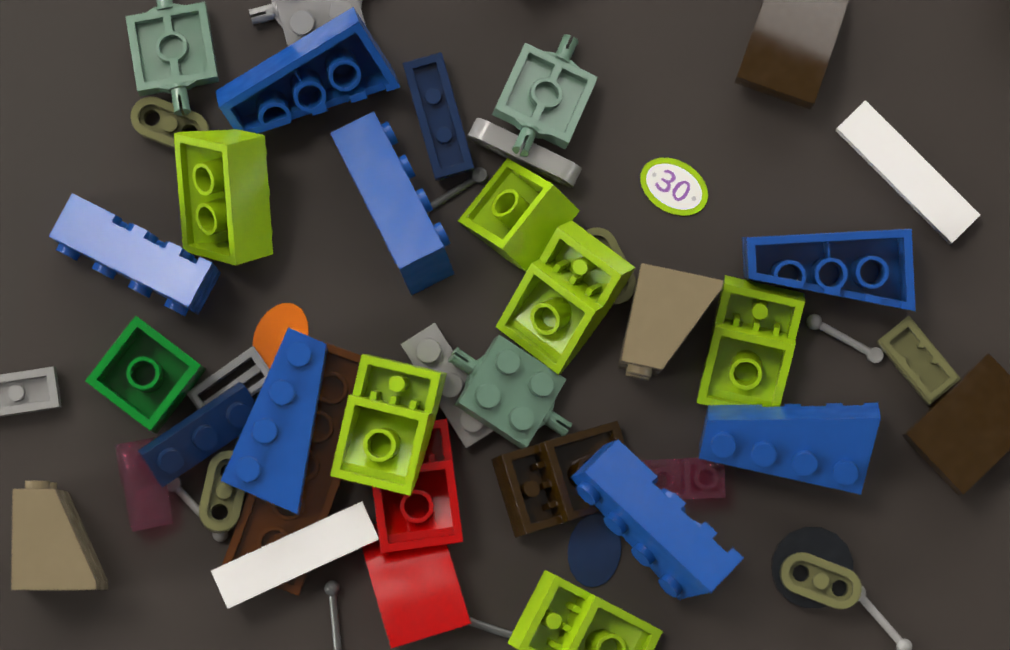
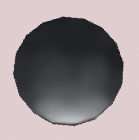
M803 527L788 533L777 544L771 558L772 577L776 589L788 602L802 608H823L826 605L792 593L784 587L780 579L782 562L791 554L803 552L853 571V558L847 544L836 533L822 527ZM802 565L796 566L793 570V577L800 582L806 579L807 569ZM837 580L833 583L832 592L834 595L842 596L846 592V585L843 581Z

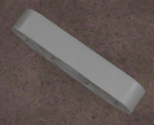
M481 118L475 119L467 136L476 144L570 188H573L582 170L574 162L535 143L532 144L527 157L520 156L525 144L524 141L519 152L515 154L512 151V147L518 135Z

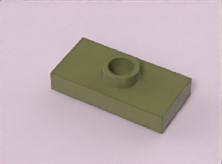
M907 316L876 341L877 345L927 406L961 380L910 316Z

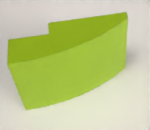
M571 220L556 228L539 260L531 263L499 319L496 328L559 375L574 359L605 317L636 267Z
M725 275L696 403L707 406L762 404L763 407H778L781 405L805 304L804 293Z
M362 354L353 394L348 396L330 476L409 496L412 495L429 444L447 373L379 356Z
M544 570L507 644L518 650H654L663 631L561 577Z

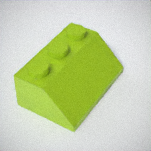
M239 129L174 133L183 249L194 255L235 266L272 255L273 230L270 215V189L268 186L265 135Z

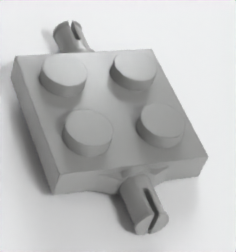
M271 0L272 4L249 9L253 26L276 19L283 28L287 46H290L352 7L355 8L365 24L361 10L362 0Z

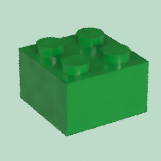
M135 315L85 382L149 431L157 434L206 371V368Z

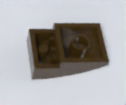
M763 0L734 83L811 110L824 78L849 0Z
M989 353L902 434V437L958 496L964 495L1010 450V375Z
M618 420L544 441L540 444L502 454L491 459L515 538L600 512L595 505L588 504L580 497L576 490L577 485L570 477L603 445L617 439L625 445Z

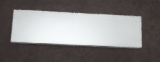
M866 100L835 130L949 245L980 216Z
M361 501L211 570V573L229 609L379 540V536L364 503Z

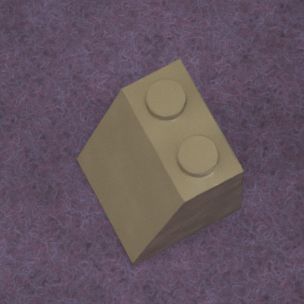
M641 263L636 278L635 291L618 368L626 369L625 376L649 381L652 375L658 376L720 292L723 280Z
M25 481V489H13L11 590H108V579L69 492L57 489V483L50 481Z

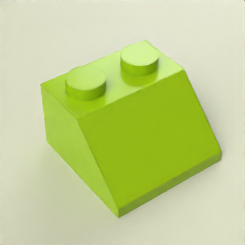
M507 158L459 218L458 222L507 261L527 272L531 263L539 260L556 228L573 220L580 210L552 183Z

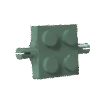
M156 0L157 7L145 13L125 16L137 92L140 97L163 92L171 93L174 115L182 116L180 100L182 102V109L185 115L191 113L187 90L195 86L220 82L207 5L205 2L181 5L173 4V0Z
M565 34L562 36L556 53L542 51L527 43H524L492 113L493 116L514 125L520 130L517 140L512 147V151L515 154L519 152L523 141L525 144L520 156L527 157L535 138L544 139L563 149H566L598 77L580 69L570 60L579 42L573 37L568 49H566L571 35Z
M501 335L493 339L486 353L477 360L460 350L459 347H456L452 352L448 362L468 374L465 388L456 401L455 406L521 449L528 447L537 429L543 425H546L561 435V437L568 433L572 422H569L553 411L555 399L567 380L566 378L556 374L545 364Z

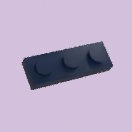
M442 52L404 62L403 67L435 181L474 171V165Z
M239 382L139 449L138 453L156 482L163 488L241 435L255 402L245 385Z

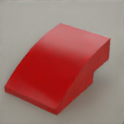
M448 419L435 420L412 495L409 496L372 486L381 553L463 542Z
M376 523V524H373V525H374L375 530H376V532H377V534H378V526H377V523ZM379 540L362 547L391 649L471 624L448 544L381 553Z

